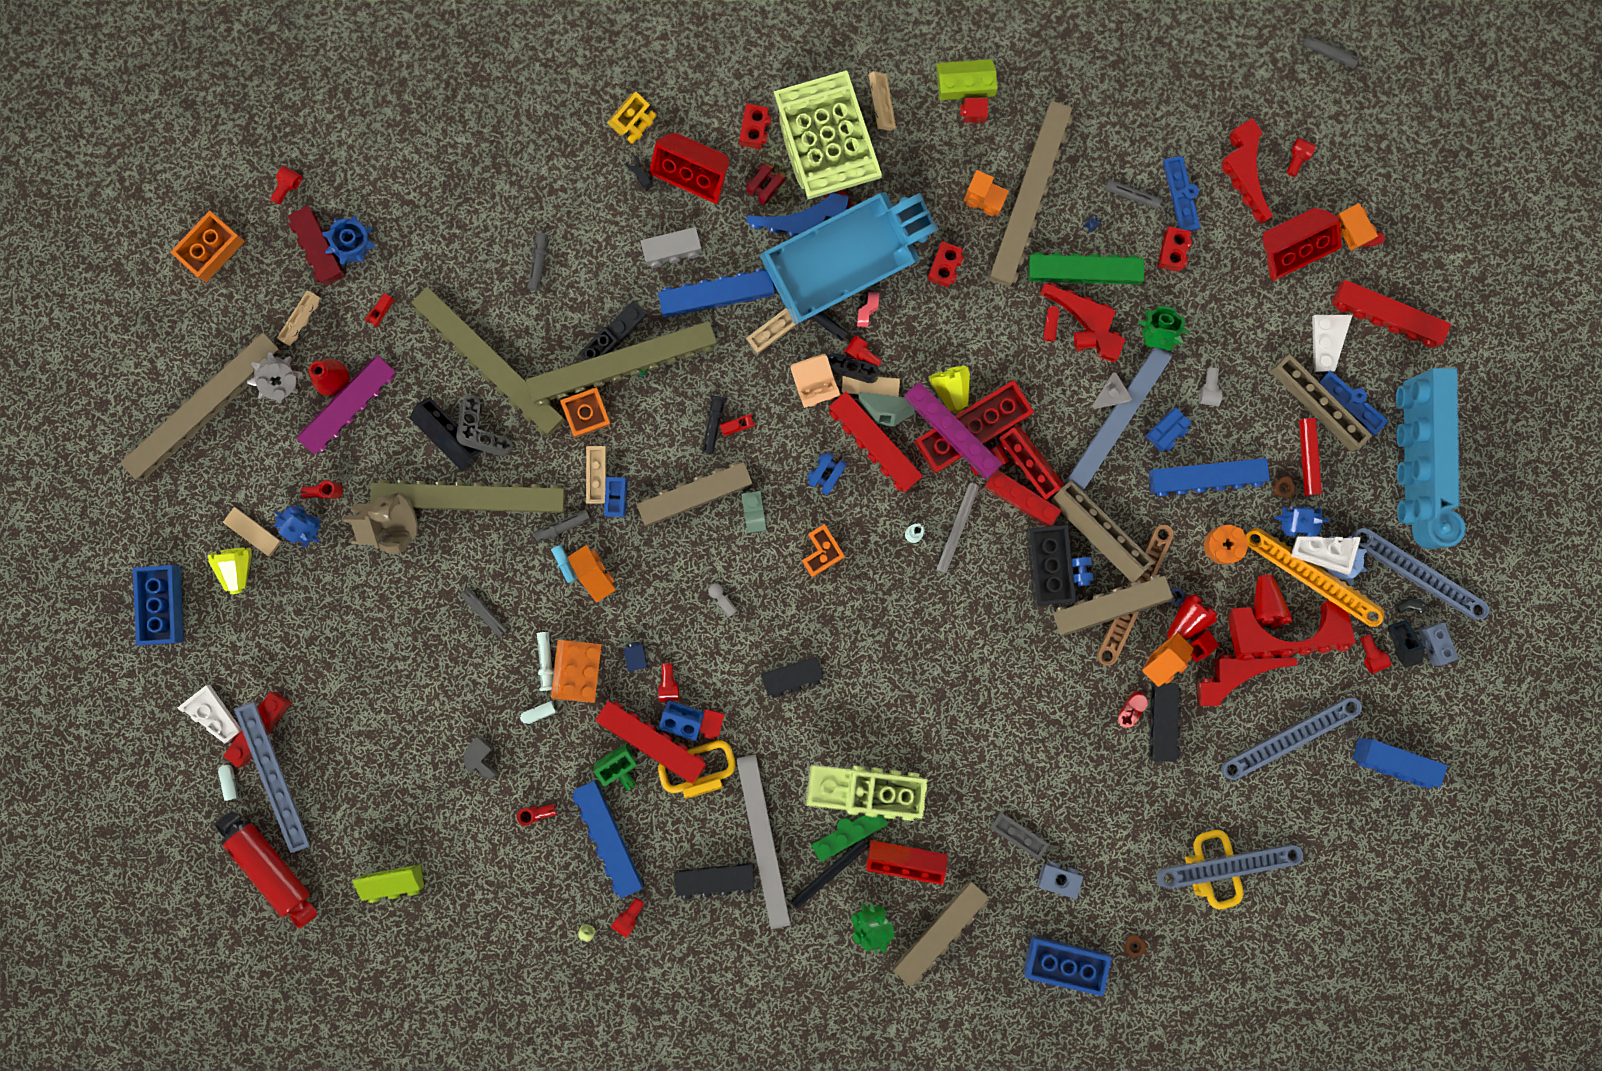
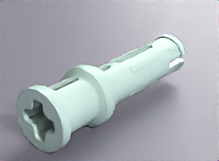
M914 524L907 528L905 537L909 542L916 543L922 539L924 527H921V524Z
M549 632L537 633L540 659L538 675H540L541 688L539 690L548 691L552 690L554 668H552Z

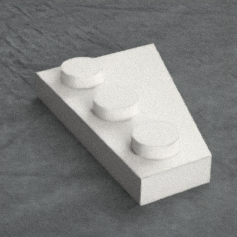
M1352 315L1312 316L1314 372L1335 371Z
M1297 537L1291 557L1349 575L1361 537Z
M211 685L204 686L178 707L180 711L186 712L191 716L192 720L202 724L207 728L208 732L223 743L230 742L242 730Z

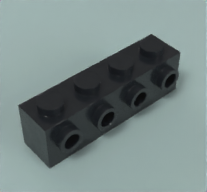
M431 397L416 404L409 417L413 423L461 471L475 464L482 451L464 446L458 442L456 436L458 425Z
M1151 683L1149 760L1177 762V758L1180 757V747L1177 746V740L1181 735L1180 727H1178V719L1181 718V708L1178 707V699H1181L1182 691L1179 688V684L1163 683L1158 687L1155 683Z
M753 863L675 870L674 872L676 897L681 896V899L693 898V895L698 894L701 897H710L712 893L719 892L720 895L732 894L731 891H739V893L743 894L750 893L751 889H755Z

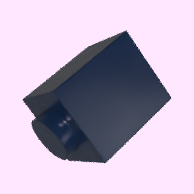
M639 642L627 644L628 648L623 649L627 671L648 668L644 645H639Z

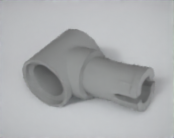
M1218 368L1207 369L1206 384H1204V387H1201L1199 393V404L1220 405L1222 390L1217 385Z

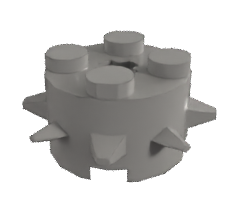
M269 352L267 359H263L259 363H251L255 369L254 377L247 380V383L257 386L259 390L258 399L261 400L267 397L281 403L282 399L290 393L297 394L298 391L295 388L296 379L302 376V372L292 370L290 356L286 359L274 357ZM278 376L277 380L272 381L271 377L276 378Z

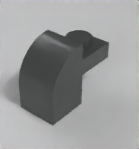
M477 736L467 747L464 753V764L469 773L478 769L477 773L483 779L487 780L488 778L492 780L498 772L485 759L495 748L481 736Z

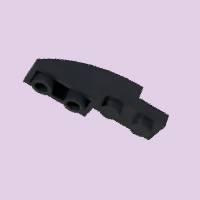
M633 300L579 352L580 356L586 361L611 353L637 328L636 326L648 314Z

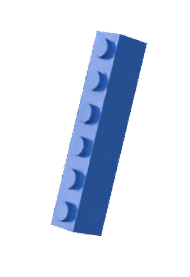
M761 268L755 270V273L747 274V272H741L736 274L735 277L721 276L717 278L718 280L699 281V284L695 285L686 283L680 285L681 288L673 289V287H666L661 292H658L662 315L666 318L775 296L773 282L767 270Z
M1267 458L1153 469L1149 471L1151 494H1157V497L1169 496L1168 492H1176V495L1188 494V490H1195V493L1207 492L1208 488H1214V491H1223L1228 486H1233V489H1242L1247 484H1252V487L1264 486L1265 482L1270 481Z
M597 779L573 790L572 798L576 806L579 805L582 810L580 813L584 824L587 823L590 828L588 830L589 837L597 844V855L605 862L604 870L607 877L611 876L614 883L612 888L615 895L619 894L621 899L641 890L644 885Z

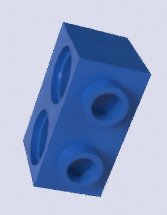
M606 477L605 517L626 518L628 486L626 478Z
M668 700L663 711L659 729L696 741L705 712Z

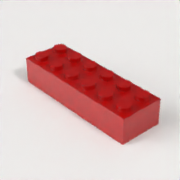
M1015 380L958 413L955 417L984 445L1030 417L1034 411ZM935 429L917 438L914 442L934 475L963 458Z

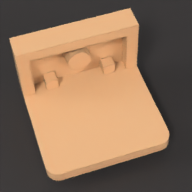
M826 354L791 365L793 378L804 408L840 396Z

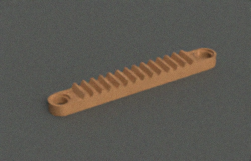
M1160 525L1153 530L1144 552L1154 563L1135 582H1148L1150 577L1157 574L1174 536L1172 528L1168 525ZM1164 529L1167 531L1168 537L1166 540H1161L1158 537L1159 530ZM1129 581V585L1127 586V588H1130V587H1131V586H1130V584H1132L1131 581ZM1139 612L1110 622V626L1097 652L1099 663L1109 666L1117 661ZM1106 650L1112 653V659L1108 662L1102 658V654Z

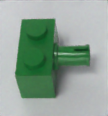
M625 743L595 762L593 772L604 787L618 778L626 791L631 790L630 786L634 788L637 784L628 773V771L637 766V757L628 744Z

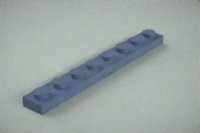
M255 701L236 707L234 709L290 853L309 847V839Z

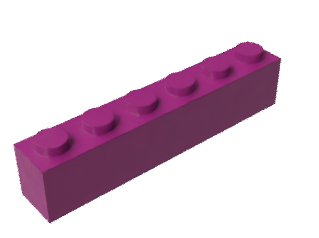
M376 354L297 435V440L314 455L317 452L321 453L328 446L326 442L330 438L335 439L341 433L340 428L344 424L349 425L355 418L353 415L358 410L361 412L368 405L367 400L371 396L375 398L381 392L380 387L384 383L389 384L395 376L393 374L395 370Z
M920 382L905 394L904 400L985 480L1002 465Z

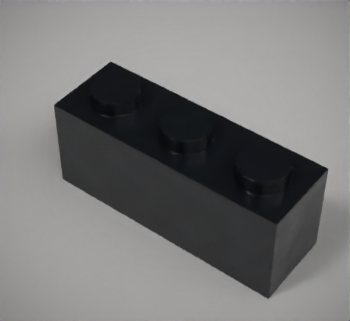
M817 656L761 674L767 695H772L773 698L783 696V691L789 689L791 693L802 690L801 686L808 683L810 687L821 684L820 680L823 679Z

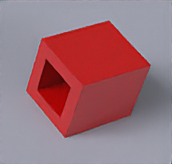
M965 98L963 105H960V116H963V122L986 123L988 118V98Z
M1209 630L1200 633L1188 642L1194 648L1191 656L1195 662L1209 656L1219 646Z
M710 709L705 710L699 731L703 733V737L714 739L715 736L719 737L725 714Z

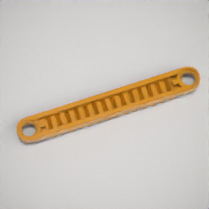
M1253 528L1246 534L1248 546L1365 624L1378 626L1383 621L1385 613L1380 606L1369 600L1366 595H1361L1360 591L1354 590L1352 586H1348L1346 582L1340 581L1338 577H1334L1331 572H1326L1325 568H1320L1319 565L1291 557L1292 547L1286 546L1285 542H1280L1279 538H1274L1260 528ZM1251 535H1259L1261 541L1259 543L1253 542ZM1371 611L1376 612L1379 615V619H1370L1368 613Z

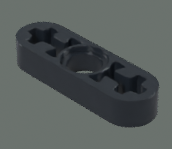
M836 353L827 356L832 373L866 383H874L878 380L879 368L874 364ZM853 365L857 367V370L849 371L847 367Z

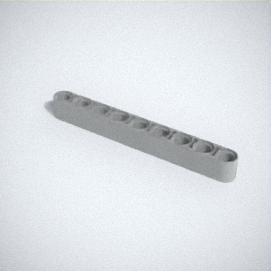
M756 754L737 758V764L771 929L790 926Z

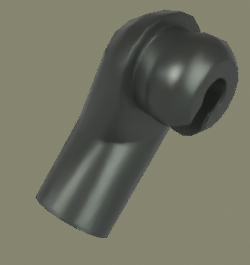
M1408 598L1395 606L1400 614L1409 609L1415 610L1418 614L1426 612V604L1422 600Z

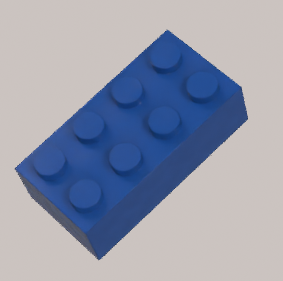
M164 565L133 568L136 645L184 643L181 566Z
M1365 738L1358 739L1352 760L1358 761V766L1370 768L1378 773L1394 776L1396 779L1408 781L1416 786L1433 789V786L1441 788L1448 766Z
M1031 935L1023 975L1027 979L1103 997L1112 957L1105 952Z

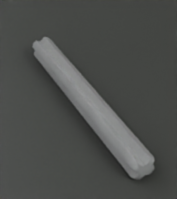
M975 483L968 485L939 561L937 570L942 573H946L978 492L979 486Z

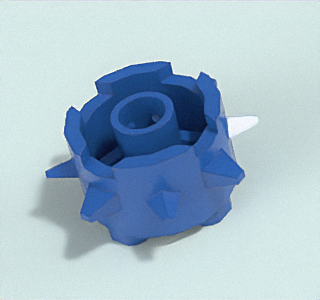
M353 216L350 220L348 218L341 220L335 218V223L330 227L331 230L322 234L330 243L325 253H334L340 259L341 265L358 260L363 262V257L366 256L369 249L375 248V244L370 242L367 236L373 228H364L358 222L357 216Z
M295 504L294 507L287 506L283 513L274 511L278 516L275 517L277 522L274 524V528L279 527L278 533L292 543L299 541L302 543V547H307L311 540L317 543L320 542L316 537L318 536L317 532L321 527L320 523L322 521L314 515L310 516L305 513L306 510L298 504Z
M1283 506L1282 515L1274 517V519L1281 520V530L1286 533L1285 535L1298 536V532H1302L1306 536L1318 537V533L1321 532V524L1330 521L1322 517L1323 509L1317 508L1315 512L1311 507L1291 506V510Z

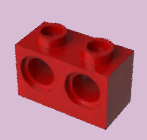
M746 103L739 137L740 146L762 150V146L767 143L768 133L765 132L766 126H770L772 117L769 114L768 107ZM756 115L762 116V119L760 121L753 120V117ZM752 133L759 135L757 139H751L749 136Z
M1170 226L1166 229L1158 260V268L1180 272L1183 267L1186 268L1189 259L1186 256L1187 249L1191 248L1193 238H1190L1191 231ZM1175 237L1181 240V245L1175 243ZM1171 255L1177 258V263L1170 260Z
M941 241L927 281L946 288L949 287L950 283L954 284L958 274L955 273L956 266H961L964 258L961 255L963 249ZM951 253L955 259L947 260L945 254ZM942 270L946 271L948 273V277L942 278L939 276L938 272Z

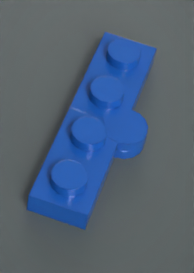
M1183 155L1164 159L1163 166L1179 229L1187 231L1200 229V223L1193 200L1198 196L1199 189L1196 185L1189 183Z
M1328 371L1319 381L1373 436L1377 435L1388 422L1369 403L1364 402L1367 398L1364 389L1357 388L1352 390L1331 371Z

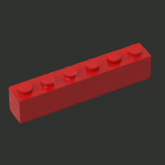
M1347 280L1339 283L1331 305L1336 306L1335 308L1338 311L1353 313L1355 318L1370 320L1371 324L1375 326L1389 328L1388 331L1392 333H1401L1406 335L1407 339L1411 341L1418 340L1423 342L1424 346L1432 349L1444 344L1451 326L1449 322Z
M846 391L829 406V415L834 421L839 420L843 426L841 428L848 436L852 434L856 439L854 443L861 450L864 448L869 453L867 457L873 464L877 462L880 465L881 473L886 478L890 476L894 481L893 486L899 492L903 491L906 493L923 477Z
M609 701L606 703L595 719L599 725L694 786L706 767L703 757L696 753L694 756L687 752L688 748L681 743H678V745L671 742L672 738L664 732L660 735L655 731L656 727L648 722L643 724L639 721L640 717L631 711L629 714L623 711L624 707L616 701L613 704Z

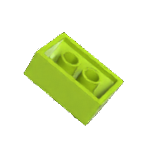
M992 59L936 63L939 100L995 97L997 77Z
M421 864L365 874L354 879L353 885L361 900H368L369 903L380 901V897L388 896V899L398 898L402 893H407V896L419 894V890L424 888Z

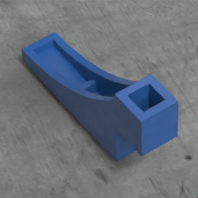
M830 193L828 198L804 211L777 217L748 215L746 223H750V227L761 229L762 226L769 227V231L780 233V230L788 231L787 235L795 237L824 222L826 216H829L830 219L846 211L849 196Z

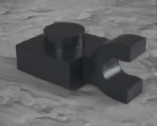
M636 155L634 156L636 165L631 166L626 162L625 166L635 175L636 179L647 191L652 187V178L646 170L644 172L641 170V162Z

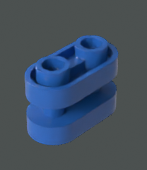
M829 451L826 454H821L817 461L819 466L816 470L812 469L807 477L809 479L808 484L814 488L818 483L824 486L821 492L827 496L848 464L842 459L838 464L832 461L835 455ZM829 467L834 471L827 480L822 476Z
M1091 557L1072 559V567L1079 568V574L1073 575L1074 583H1078V586L1091 585L1090 581H1094V574L1087 573V566H1093Z

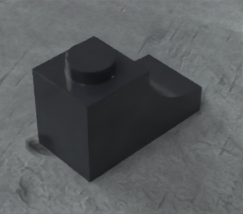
M1404 620L1388 625V632L1395 646V654L1403 667L1406 668L1423 663L1425 647L1408 621Z

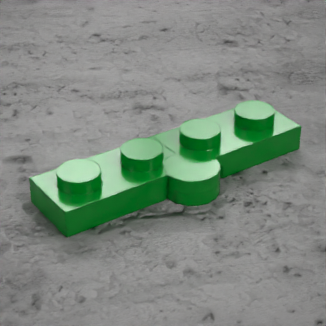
M864 814L852 822L848 818H841L837 823L838 830L812 843L811 846L819 861L822 862L885 827L888 823L883 814H877V817Z

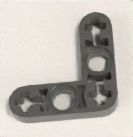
M467 395L460 407L456 435L458 442L464 446L499 456H507L513 448L511 440L477 429L480 400L474 395ZM464 417H470L473 423H467ZM480 438H486L489 441V445L483 444Z

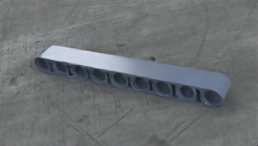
M1157 347L1153 348L1127 387L1132 400L1115 405L1065 480V485L1069 481H1073L1082 491L1085 489L1173 355Z

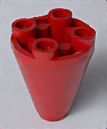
M328 358L315 361L309 367L312 386L322 395L333 397L350 381L348 369L337 359Z
M1271 574L1261 575L1256 582L1253 615L1262 628L1270 626L1271 629H1279L1283 627L1282 624L1291 623L1292 616L1274 576Z
M1188 594L1172 621L1166 637L1169 639L1178 632L1187 641L1218 621L1216 618L1218 613L1210 606L1208 608L1201 604L1203 600L1198 595L1193 594L1191 596Z

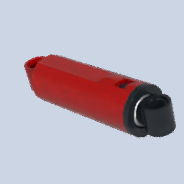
M230 811L214 823L218 832L224 837L220 844L281 918L289 915L295 926L301 929L317 917L315 908L306 901L310 897V893L250 820L243 823L234 811Z

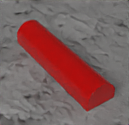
M1300 419L1299 432L1304 496H1318L1322 493L1316 419Z

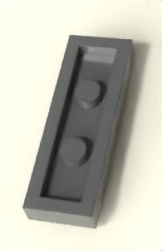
M1000 811L989 827L1037 860L1041 859L1050 845Z

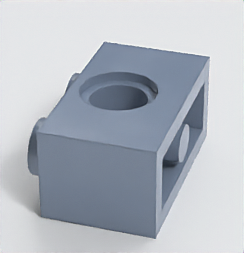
M1434 623L1418 629L1432 666H1442L1459 659L1445 623Z
M1049 861V864L1043 863L1037 886L1077 900L1083 876L1078 874L1079 870L1068 867L1065 870L1060 868V864ZM1059 874H1064V882L1057 884L1056 877Z

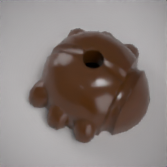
M1282 477L1280 480L1274 481L1275 486L1272 489L1275 491L1273 495L1292 499V495L1296 494L1294 490L1297 486L1293 484L1291 478Z
M1134 934L1127 937L1123 947L1126 948L1124 952L1128 953L1129 958L1147 953L1145 949L1147 944L1144 943L1145 939L1139 938V936Z

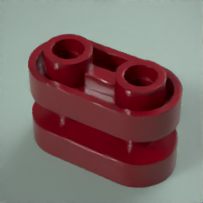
M769 162L766 164L762 163L757 170L758 174L754 179L751 177L745 185L747 188L746 192L752 197L756 193L760 195L758 202L763 206L770 201L787 178L781 171L774 174L775 166ZM767 179H770L771 182L767 185L765 189H763V184L767 181Z

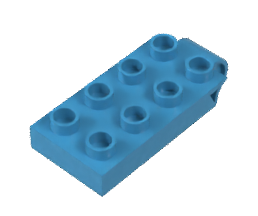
M884 192L763 252L760 258L796 325L920 261L912 244L917 241L920 243L926 242L928 235L939 229L936 223H934L921 193L911 198L902 197L899 204L893 207L887 193Z
M1433 368L1404 381V386H1399L1396 393L1397 407L1404 409V424L1398 426L1396 439L1398 446L1404 447L1405 462H1400L1397 468L1398 483L1405 485V500L1399 502L1397 516L1400 523H1405L1406 526L1412 525L1413 538L1417 544L1430 550L1456 545L1464 537L1466 529L1461 516L1451 511V509L1459 506L1457 369Z

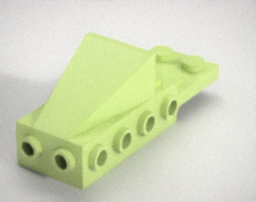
M811 765L806 805L844 809L847 810L848 814L858 815L859 812H864L866 816L877 817V814H883L885 818L890 819L902 816L903 820L914 821V818L922 819L927 779L919 777V773L908 772V775H901V771L890 770L889 773H883V769L871 768V771L864 770L865 767L853 766V769Z

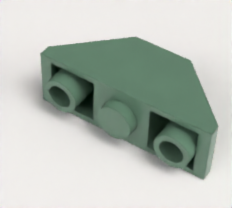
M865 392L859 393L858 405L875 424L895 426L914 414L915 409L903 397Z

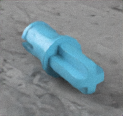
M559 545L551 549L558 563L557 567L561 569L567 583L575 581L577 576L563 546Z

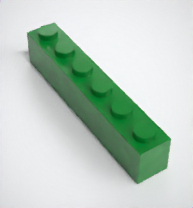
M1035 252L1027 259V282L1140 285L1144 281V258H1139L1137 255L1120 258L1119 255L1101 257L1099 254H1091L1089 257L1078 253L1063 256L1062 253L1044 255V253Z

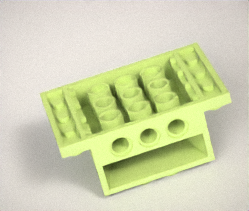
M847 70L774 91V97L780 113V124L785 146L796 179L801 188L805 189L808 199L882 178Z

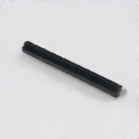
M864 838L861 839L791 900L796 908L802 906L870 846Z

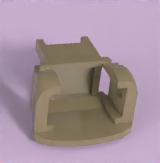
M400 492L378 497L374 504L355 503L351 511L360 514L346 515L343 519L344 522H350L355 534V537L351 540L352 544L374 545L376 549L380 548V551H385L389 554L404 552L418 533V523L414 509L408 498ZM383 535H388L384 543H379Z

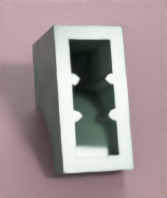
M761 491L743 493L742 501L747 533L767 531Z

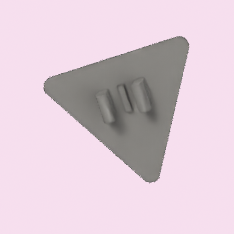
M1116 372L1112 373L1093 404L1095 409L1132 400Z

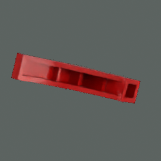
M1251 118L1230 133V142L1238 149L1221 161V168L1232 179L1233 187L1242 194V200L1245 205L1250 206L1254 219L1264 224L1273 215L1261 192L1257 173L1258 141L1263 132L1255 120Z
M1044 283L1040 295L1051 299L1066 309L1086 331H1095L1097 357L1115 363L1126 340L1118 332H1108L1116 310H1113L1108 304H1097L1092 298L1079 297L1074 291L1058 289L1059 287L1053 283Z
M1221 655V659H1215V682L1214 678H1202V682H1196L1197 705L1221 706V701L1244 681L1268 670L1297 666V658H1290V656L1281 657V655H1278V658L1262 659V657L1244 661L1243 658L1233 659V655Z

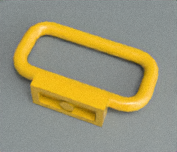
M717 740L688 749L687 752L694 756L695 753L700 754L716 748H722L728 761V768L726 770L698 778L694 786L689 782L671 785L668 781L666 767L659 763L658 774L663 788L670 793L683 791L684 798L686 799L724 788L721 779L731 776L736 767L731 746L725 741Z
M1211 830L1198 835L1193 844L1195 855L1186 856V863L1205 860L1201 845L1205 840L1215 837L1222 840L1226 856L1234 855L1228 835L1221 830ZM1240 876L1232 877L1236 892L1235 896L1222 902L1215 899L1211 881L1192 885L1195 895L1207 896L1209 904L1218 910L1239 904L1244 895Z

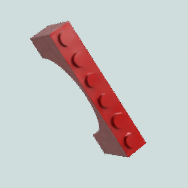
M1326 600L1320 606L1321 621L1316 634L1304 641L1287 642L1267 633L1255 619L1251 607L1231 609L1227 614L1235 657L1236 659L1243 658L1244 661L1255 659V657L1269 659L1274 657V655L1289 657L1295 653L1309 655L1319 651V654L1329 653L1331 650H1338V652L1348 651L1356 643L1349 612L1332 601Z

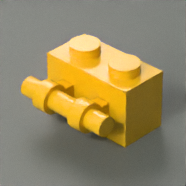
M634 92L624 101L607 123L620 136L629 130L631 135L627 140L633 144L636 139L639 140L641 138L642 132L652 125L656 114L650 111L646 115L644 111L650 104L637 92ZM640 118L642 122L635 127L633 124Z

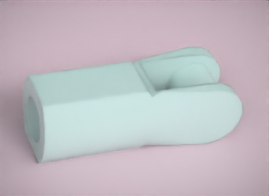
M553 701L535 707V709L523 712L520 719L523 723L530 724L557 713Z
M221 766L218 773L224 801L239 798L232 766Z

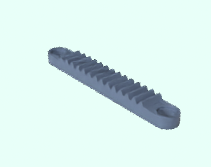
M1367 528L1357 529L1353 532L1352 538L1358 537L1360 533H1365L1367 536L1365 543L1359 542V549H1366V553L1369 556L1374 557L1396 573L1401 574V576L1406 577L1409 581L1427 590L1428 593L1446 602L1447 605L1454 607L1455 610L1474 620L1484 619L1488 616L1489 607L1483 600ZM1475 605L1481 606L1482 613L1480 615L1474 613L1473 608Z
M1345 698L1320 710V712L1301 720L1299 723L1286 728V730L1226 760L1221 766V772L1228 779H1238L1353 719L1361 713L1362 705L1356 698ZM1349 702L1355 704V710L1352 713L1346 710V705ZM1231 764H1234L1237 768V772L1234 775H1229L1227 772V767Z
M1284 845L1206 859L1199 862L1179 864L1161 869L1157 874V881L1160 886L1173 889L1294 866L1302 861L1303 852L1298 846ZM1290 850L1295 851V858L1292 861L1288 857ZM1166 873L1172 875V881L1169 884H1166L1164 881Z

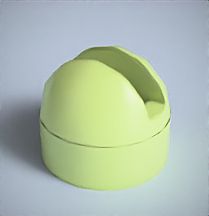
M588 924L582 925L578 932L580 940L590 941L595 934V929Z

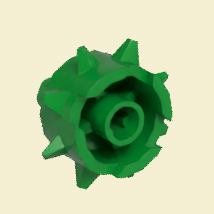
M1157 306L1155 310H1146V321H1138L1139 324L1144 326L1142 329V336L1145 339L1144 343L1148 347H1157L1168 351L1174 349L1177 344H1182L1181 334L1190 333L1189 330L1184 329L1186 323L1184 316H1179L1175 313L1176 309L1168 306Z
M863 903L861 904L862 911L851 916L855 931L853 939L856 944H860L866 951L874 950L877 954V949L879 948L885 954L887 952L886 945L890 944L889 942L894 939L892 921H887L884 915L887 911L883 907H874L873 903H871L870 908H868Z

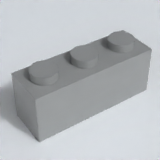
M696 227L640 240L647 267L651 266V268L660 267L665 262L677 263L681 261V258L685 257L693 259L702 253Z

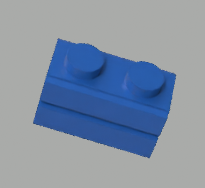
M1175 407L1145 437L1160 452L1165 449L1169 451L1176 444L1174 440L1178 436L1182 438L1189 432L1187 427L1191 422Z

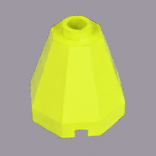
M965 365L952 367L945 372L939 371L929 376L930 384L948 411H953L954 414L965 410L964 408L968 406L970 373L968 367Z
M251 548L221 550L219 555L216 552L208 554L209 564L224 590L230 591V594L241 593L242 589L247 587L252 558Z

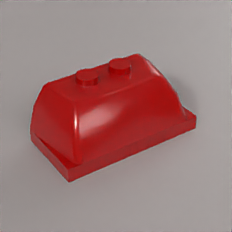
M672 133L663 136L655 143L649 174L717 204L720 201L729 160L726 154L679 133Z
M1313 208L1265 231L1262 241L1268 261L1269 277L1275 281L1341 249L1340 219L1326 210Z

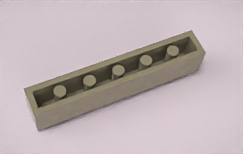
M1290 354L1282 358L1270 370L1351 452L1360 449L1372 437Z
M740 461L734 462L729 465L730 468L716 469L711 472L712 475L704 477V475L694 478L692 483L687 484L683 482L676 485L674 490L669 491L665 489L658 492L656 497L651 498L647 496L640 499L637 507L644 525L648 527L753 486L745 463L740 464Z
M1069 481L1050 501L1054 506L1061 509V513L1132 583L1154 563L1073 481Z
M1155 575L1150 577L1148 582L1142 583L1137 581L1130 584V588L1123 590V587L1113 589L1111 591L1112 594L1106 596L1104 593L1093 596L1094 600L1086 602L1084 599L1075 602L1073 607L1067 608V606L1057 608L1053 615L1061 637L1172 601L1173 596L1166 577Z
M969 879L892 967L893 971L910 987L913 984L917 985L922 980L924 971L926 969L930 970L935 965V959L939 954L943 955L949 949L948 944L953 939L957 940L962 934L961 929L965 925L969 926L974 921L976 912L978 910L982 911L987 906L989 897Z

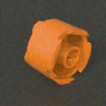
M1223 525L1214 528L1204 540V551L1208 558L1221 565L1241 560L1246 555L1248 541L1244 531L1233 525ZM1223 543H1228V547H1223Z

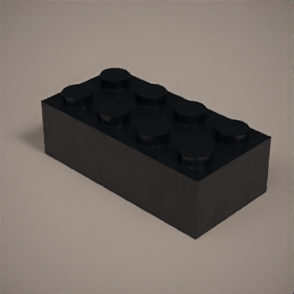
M1068 525L1027 529L1026 535L1034 606L1076 602Z

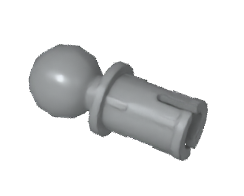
M712 584L709 587V595L718 600L716 605L718 604L728 618L738 611L729 600L728 594L726 596L723 595V588L720 584Z

